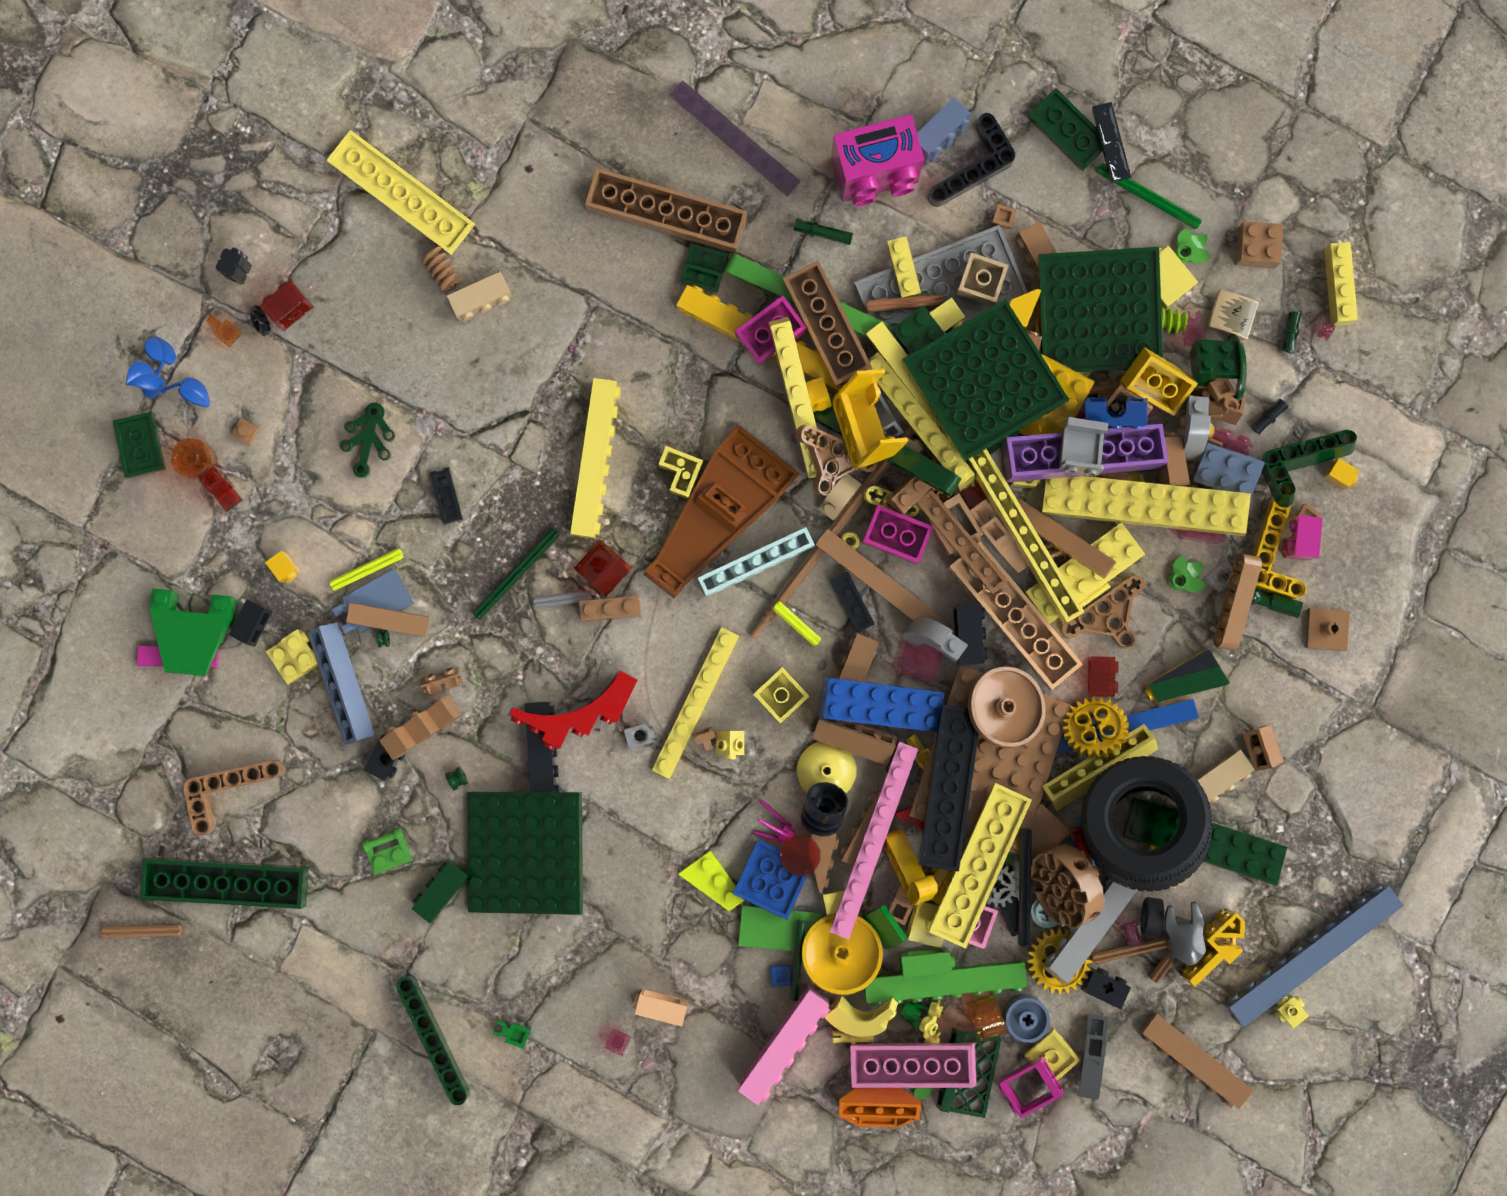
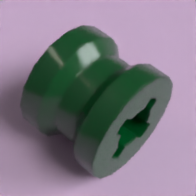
M460 766L453 772L445 773L446 779L453 791L457 790L461 785L469 784Z

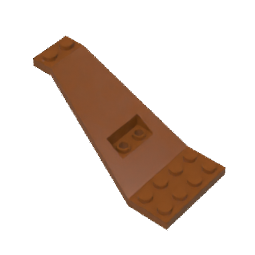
M737 425L713 453L660 553L643 575L675 599L692 579L777 502L800 473Z

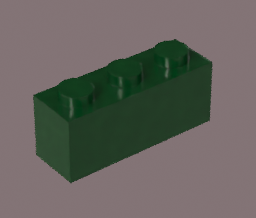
M450 860L448 863L444 861L438 869L440 872L436 878L432 877L425 885L426 891L423 894L419 893L412 901L414 906L411 909L428 923H432L469 877L468 872L453 860Z

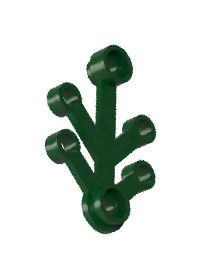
M375 402L367 405L364 415L354 421H347L344 424V429L348 433H355L359 426L368 422L366 430L350 440H343L340 443L342 451L350 452L354 446L364 441L359 462L353 467L354 474L359 478H366L370 474V467L367 462L372 443L376 447L381 460L387 461L391 458V452L385 448L375 432L376 424L383 431V438L386 441L392 442L396 437L395 432L388 427L383 419L385 415L383 406ZM377 409L378 413L373 416L371 411ZM349 424L354 425L353 430H348ZM388 432L392 433V437L390 439L386 438V434ZM349 443V448L345 450L343 445ZM384 451L388 452V456L386 458H382L381 456L382 452ZM360 466L364 467V471L362 473L358 472V468Z

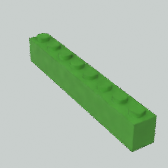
M1018 960L952 967V973L903 978L901 973L877 975L872 983L865 988V998L867 1003H871V1006H880L891 998H894L900 1004L906 999H910L911 1002H920L925 997H930L931 1000L943 999L942 996L950 995L951 998L963 997L962 994L964 993L978 996L982 995L983 991H990L991 994L1002 993L1003 989H1010L1011 992L1022 991V987H1027L1025 962Z

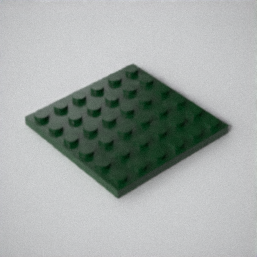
M1159 247L1038 254L1043 355L1076 372L1129 369L1144 347L1163 358Z
M1006 299L902 359L906 369L964 462L1069 401L1068 396Z
M467 792L468 913L583 914L582 792Z

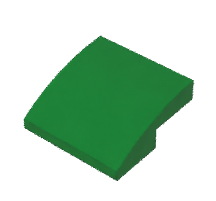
M885 904L862 915V918L877 932L884 949L892 948L908 938Z

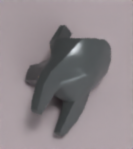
M1193 901L1191 902V920L1183 919L1179 916L1175 917L1173 907L1169 905L1166 908L1164 923L1168 934V950L1171 953V958L1178 959L1187 965H1194L1206 952L1202 913L1197 903Z

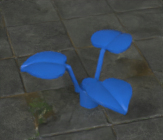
M154 336L149 338L144 345L145 352L152 360L160 361L156 372H153L151 366L145 362L137 361L133 363L127 372L126 385L141 388L143 394L151 399L155 398L160 392L164 394L167 390L180 386L178 392L185 400L198 406L209 407L208 392L205 386L197 379L188 377L183 380V383L177 382L164 387V380L158 375L164 363L172 365L175 362L176 353L173 347L164 339Z

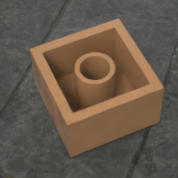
M1244 221L1238 227L1236 265L1275 269L1281 263L1284 224Z

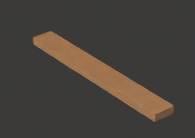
M826 529L815 545L912 621L917 617H925L951 629L952 625L829 529Z

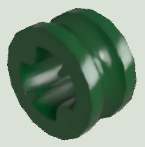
M377 630V644L379 648H382L383 645L390 647L388 630H384V632Z

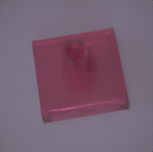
M906 641L897 672L936 683L944 654L926 644H921L917 649Z

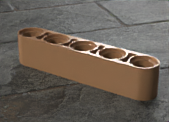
M1240 553L1235 559L1213 638L1215 647L1236 650L1240 645L1262 567V560L1259 556Z

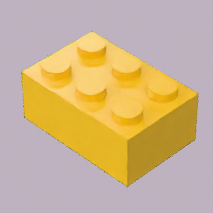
M1145 347L1121 378V381L1128 390L1142 398H1148L1149 402L1173 416L1198 384L1191 374Z

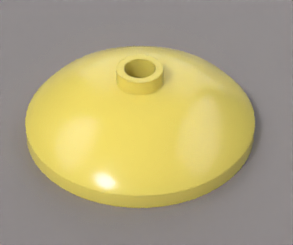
M816 742L806 748L801 754L797 764V777L806 793H808L812 785L820 782L835 784L847 793L856 778V763L850 752L839 750L826 743ZM825 767H829L831 769V773L826 775L824 774L823 769Z

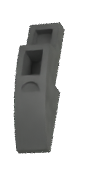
M1087 1014L1078 1097L1099 1100L1107 1042L1108 1017Z

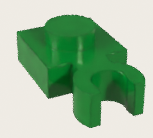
M498 1020L497 1024L501 1025L503 1030H494L493 1034L495 1036L505 1035L507 1036L505 1039L506 1043L524 1049L531 1028L512 1022L509 1027L505 1021Z

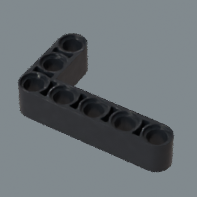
M982 114L976 125L977 132L990 155L933 186L928 196L929 203L932 206L940 207L1012 165L1016 155L1015 151L992 114ZM987 121L990 123L991 126L985 128L982 126L981 122ZM998 138L1001 143L994 144L991 139ZM1001 155H1008L1010 157V161H1004L1001 158ZM985 164H990V165H992V166H993V170H991V171L986 170V169L984 168V165H985ZM973 173L977 179L970 180L967 174ZM957 183L960 188L953 190L950 184ZM939 192L943 198L935 199L933 194Z

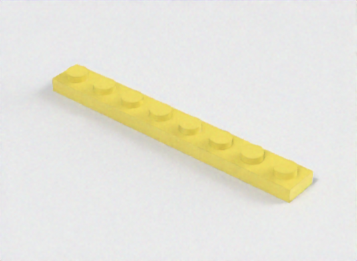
M721 627L652 771L668 779L671 778L739 635Z

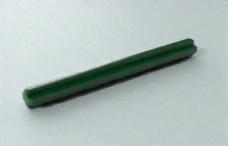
M553 528L550 529L476 607L472 614L477 619H482L559 537V533Z

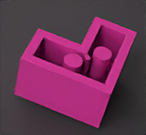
M1304 515L1293 517L1289 526L1292 536L1286 538L1282 546V552L1285 553L1284 558L1306 561L1319 558L1322 517Z

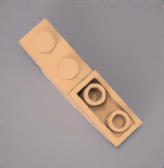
M986 498L971 509L970 512L980 524L981 530L1007 562L1018 573L1027 568L1028 564L988 499Z

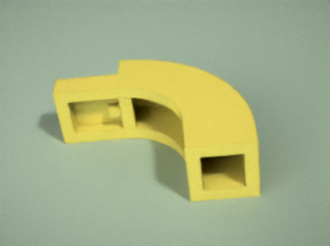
M841 996L829 1005L830 1010L825 1019L835 1028L846 1034L857 1037L874 1036L886 1030L888 1021L896 1015L898 1002L891 998L876 1010L861 1011L854 1008Z

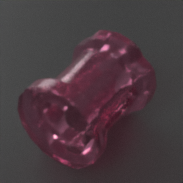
M1137 921L1121 925V930H1124L1127 940L1125 942L1126 946L1143 943V939L1140 938L1137 926H1139V923Z

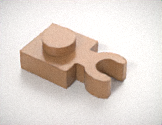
M1222 378L1209 383L1208 388L1216 403L1222 401V409L1225 413L1229 412V405H1232L1234 410L1238 409L1239 402L1233 398L1236 392L1229 379Z

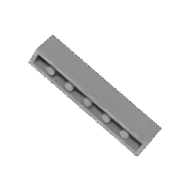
M1107 878L1104 882L1106 885L1103 888L1105 904L1101 914L1077 929H1069L1071 933L1067 938L1061 939L1057 945L1059 949L1055 954L1052 953L1046 959L1047 965L1044 969L1060 983L1068 984L1138 889L1132 890L1129 887H1123L1121 884H1117Z

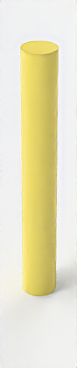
M1105 583L1079 602L1082 609L1111 589L1110 585Z

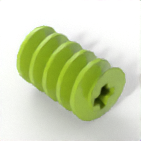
M1161 307L1162 330L1165 327L1167 334L1172 329H1174V335L1176 336L1179 331H1182L1183 334L1187 325L1188 313L1184 311L1180 316L1179 310H1175L1173 313L1172 309L1168 308L1165 312L1164 307Z

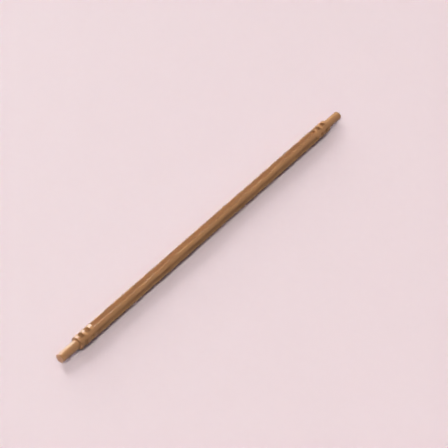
M907 425L903 430L904 433L899 435L898 438L908 437L912 439L915 434ZM885 460L879 461L876 468L869 474L828 528L836 536L839 535L865 501L863 496L865 489L876 486L892 464ZM816 545L762 614L760 622L750 633L753 639L756 640L767 624L770 625L777 616V613L772 609L775 603L779 601L785 605L825 553Z

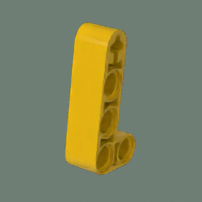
M898 829L887 833L883 847L910 903L916 906L933 899L938 891L937 883L932 875L925 877L903 830Z

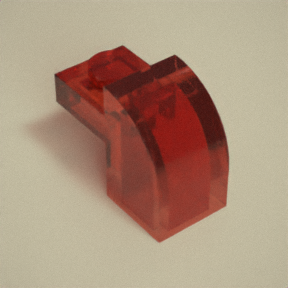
M212 465L197 476L206 490L215 496L226 512L243 501L230 479L215 465Z

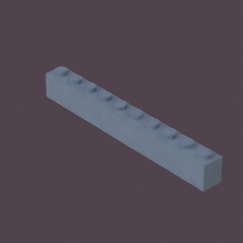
M1380 884L1371 889V894L1366 898H1359L1355 902L1354 907L1350 910L1345 909L1342 911L1337 920L1329 921L1323 926L1324 929L1321 932L1307 938L1308 942L1293 948L1292 954L1287 958H1280L1275 963L1276 966L1271 970L1266 969L1259 975L1260 978L1258 980L1247 983L1242 992L1228 998L1229 1002L1225 1006L1237 1022L1245 1027L1404 905L1389 886Z

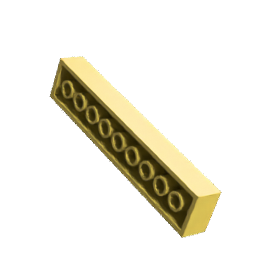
M1075 476L1046 479L1042 512L1044 515L1245 536L1251 494Z

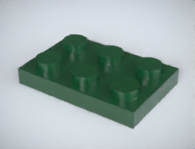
M153 412L113 420L125 478L129 479L166 470Z

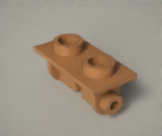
M449 667L441 673L425 675L421 679L420 687H423L424 694H429L430 696L442 692L441 684H445L446 690L460 686L463 683L461 675L459 676V667Z

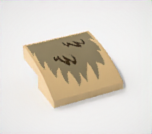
M1220 289L1218 290L1207 327L1222 334L1234 333L1240 339L1247 340L1259 302Z

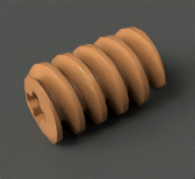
M436 247L424 257L422 263L424 266H427V271L431 272V277L436 279L435 283L440 285L439 289L442 292H446L459 286L463 279L456 280L459 273L455 272L452 274L455 267L447 266L451 262L450 259L443 260L446 257V253L439 254L442 248Z

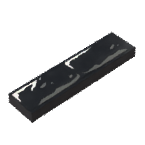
M1112 102L1093 106L1091 109L1111 183L1130 179L1131 174Z

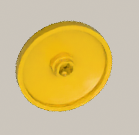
M836 913L830 914L818 920L808 931L802 947L803 965L812 982L822 990L836 995L854 994L865 989L876 978L883 959L882 944L875 929L859 916H857L849 939L831 933L830 929Z

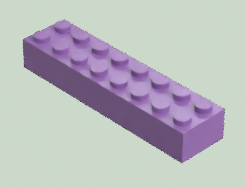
M1162 424L1143 426L1142 429H1132L1131 427H1123L1121 429L1109 428L1104 434L1101 462L1104 470L1100 474L1161 469L1168 463ZM1062 433L1007 437L1001 444L1007 483L1086 475L1082 472L1066 473L1065 470L1059 469Z

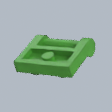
M401 827L395 828L393 832L370 841L369 839L362 841L374 875L413 860ZM397 839L399 842L398 845L377 853L373 851L374 847Z

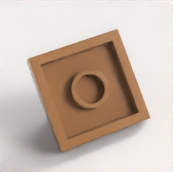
M1308 608L1306 648L1348 651L1350 611Z

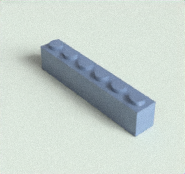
M338 622L319 626L309 631L308 635L344 745L375 736Z

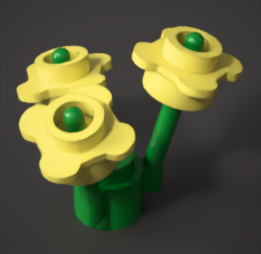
M938 1000V1003L931 1002L930 1007L920 1005L917 1002H914L913 1005L907 1002L900 1016L906 1019L905 1022L912 1025L926 1038L923 1043H939L941 1041L939 1038L941 1033H936L938 1028L936 1020L944 1014L943 1007L940 1006L941 1000ZM919 1009L929 1012L928 1016L923 1020L920 1018L921 1011Z

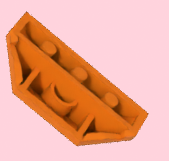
M855 1088L839 1099L838 1116L857 1127L898 1128L909 1124L913 1120H920L921 1101L902 1088Z

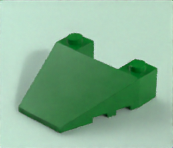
M152 588L149 610L164 671L166 673L205 677L217 655L216 652L219 646L225 640V635L235 620L237 600L232 596L212 594L209 614L177 611L178 594L172 590Z

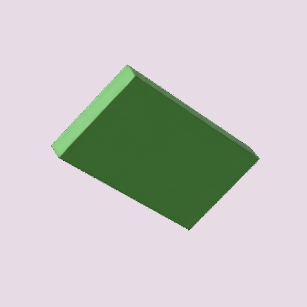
M742 905L738 946L795 951L797 920H805V939L810 928L821 919L822 913L792 910L788 920H785L758 906Z

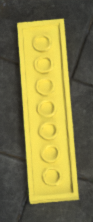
M351 130L326 160L450 255L454 253L475 226L474 222Z
M997 783L993 784L961 855L959 872L954 871L928 932L966 949L1032 799Z

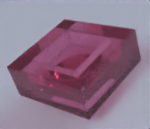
M613 1028L604 1048L623 1056L631 1036Z

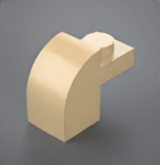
M849 474L843 476L818 509L834 521L862 484Z

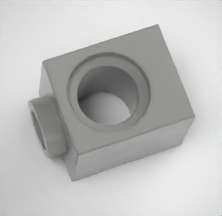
M648 723L624 730L629 749L653 743L652 738H655L653 727H649ZM638 730L645 732L646 738L644 741L636 740L635 733Z

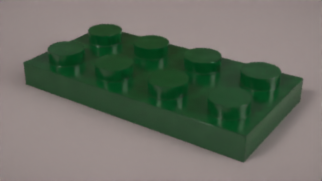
M1057 88L1028 115V118L1082 171L1103 152L1096 126Z

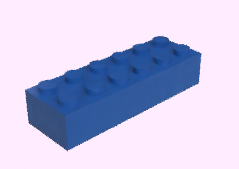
M823 677L818 717L937 732L944 693L933 690Z

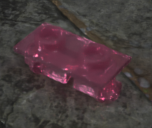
M1220 428V430L1214 429L1216 437L1212 436L1211 438L1222 442V447L1228 448V445H1232L1231 450L1249 455L1250 449H1248V446L1253 448L1250 438L1244 435H1239L1238 437L1231 435L1232 432L1224 428Z

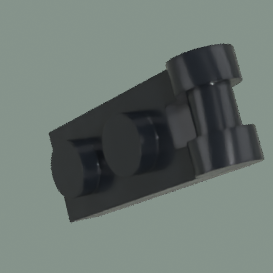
M450 467L443 468L439 472L436 470L431 471L430 476L443 524L446 525L464 520ZM445 478L447 483L440 484L439 479Z

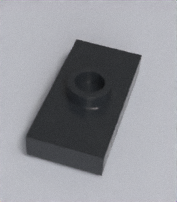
M1011 896L1012 903L1005 901V907H1002L1000 903L998 905L1013 937L1018 935L1019 900L1017 897Z

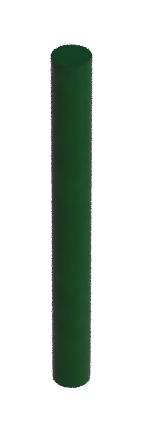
M797 920L791 1001H798L805 920Z

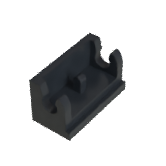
M246 599L229 636L255 647L273 611Z

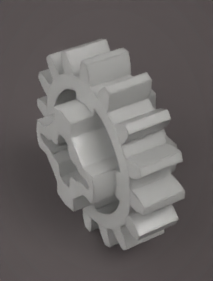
M1008 866L1001 869L997 878L998 882L1004 886L998 887L997 891L993 887L991 891L992 898H988L986 905L989 906L993 902L995 908H997L998 903L1005 907V901L1012 903L1011 896L1017 897L1014 890L1019 889V886L1015 885V882L1019 881V879L1012 877L1015 874L1013 870L1009 873L1007 872ZM1002 873L1009 878L1010 883L1003 880ZM1009 891L1006 896L1001 898L1002 893Z

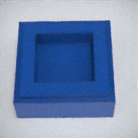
M790 964L770 966L772 987L792 985Z

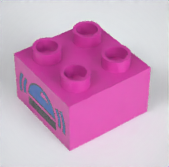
M912 114L833 135L831 162L842 202L852 200L855 207H860L875 202L877 200L875 194L890 190L892 197H899L915 190L913 184L918 183L924 164V157Z

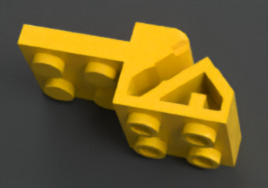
M1227 908L1225 910L1222 909L1214 916L1215 920L1211 924L1207 923L1204 925L1203 937L1205 944L1209 948L1196 964L1184 967L1183 973L1180 976L1186 982L1195 987L1221 961L1231 964L1242 953V948L1236 944V938H1244L1245 921L1236 912Z

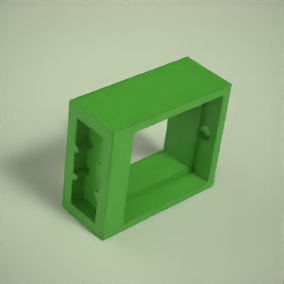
M947 948L898 952L900 972L903 978L952 973V967H955L954 955Z

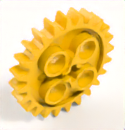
M1092 697L1091 702L1084 698V704L1077 701V708L1071 706L1072 713L1066 712L1068 718L1063 720L1065 724L1063 733H1066L1064 738L1069 740V747L1074 746V752L1080 750L1081 756L1088 753V757L1091 759L1092 755L1096 754V758L1099 759L1100 754H1103L1107 758V752L1110 751L1114 755V748L1121 749L1120 743H1126L1124 736H1128V730L1126 729L1129 728V723L1126 722L1127 715H1123V709L1117 710V703L1111 706L1110 699L1104 703L1103 697L1099 701ZM1089 713L1093 714L1097 729H1099V735L1103 741L1101 743L1098 740L1095 727L1092 725V719ZM1100 714L1106 715L1105 718H1099L1097 716ZM1081 720H1086V721H1087V723H1085V724H1080V723H1078V722L1081 721ZM1107 731L1113 732L1112 735H1105L1104 733ZM1088 737L1094 738L1092 741H1086L1085 739Z
M1057 928L1056 933L1049 929V935L1041 932L1042 939L1035 937L1037 944L1030 943L1033 951H1027L1031 958L1026 959V962L1032 964L1027 970L1034 971L1030 977L1032 979L1037 978L1036 985L1043 983L1041 988L1043 990H1046L1049 986V992L1052 994L1055 989L1059 995H1061L1062 989L1068 994L1070 991L1069 987L1076 991V983L1083 985L1081 978L1088 979L1085 971H1091V969L1086 966L1092 963V961L1086 959L1068 984L1060 983L1052 975L1047 977L1044 969L1047 963H1042V959L1049 957L1045 954V948L1051 945L1055 954L1059 949L1057 947L1058 943L1062 938L1068 937L1069 930L1065 929L1063 934L1061 928Z

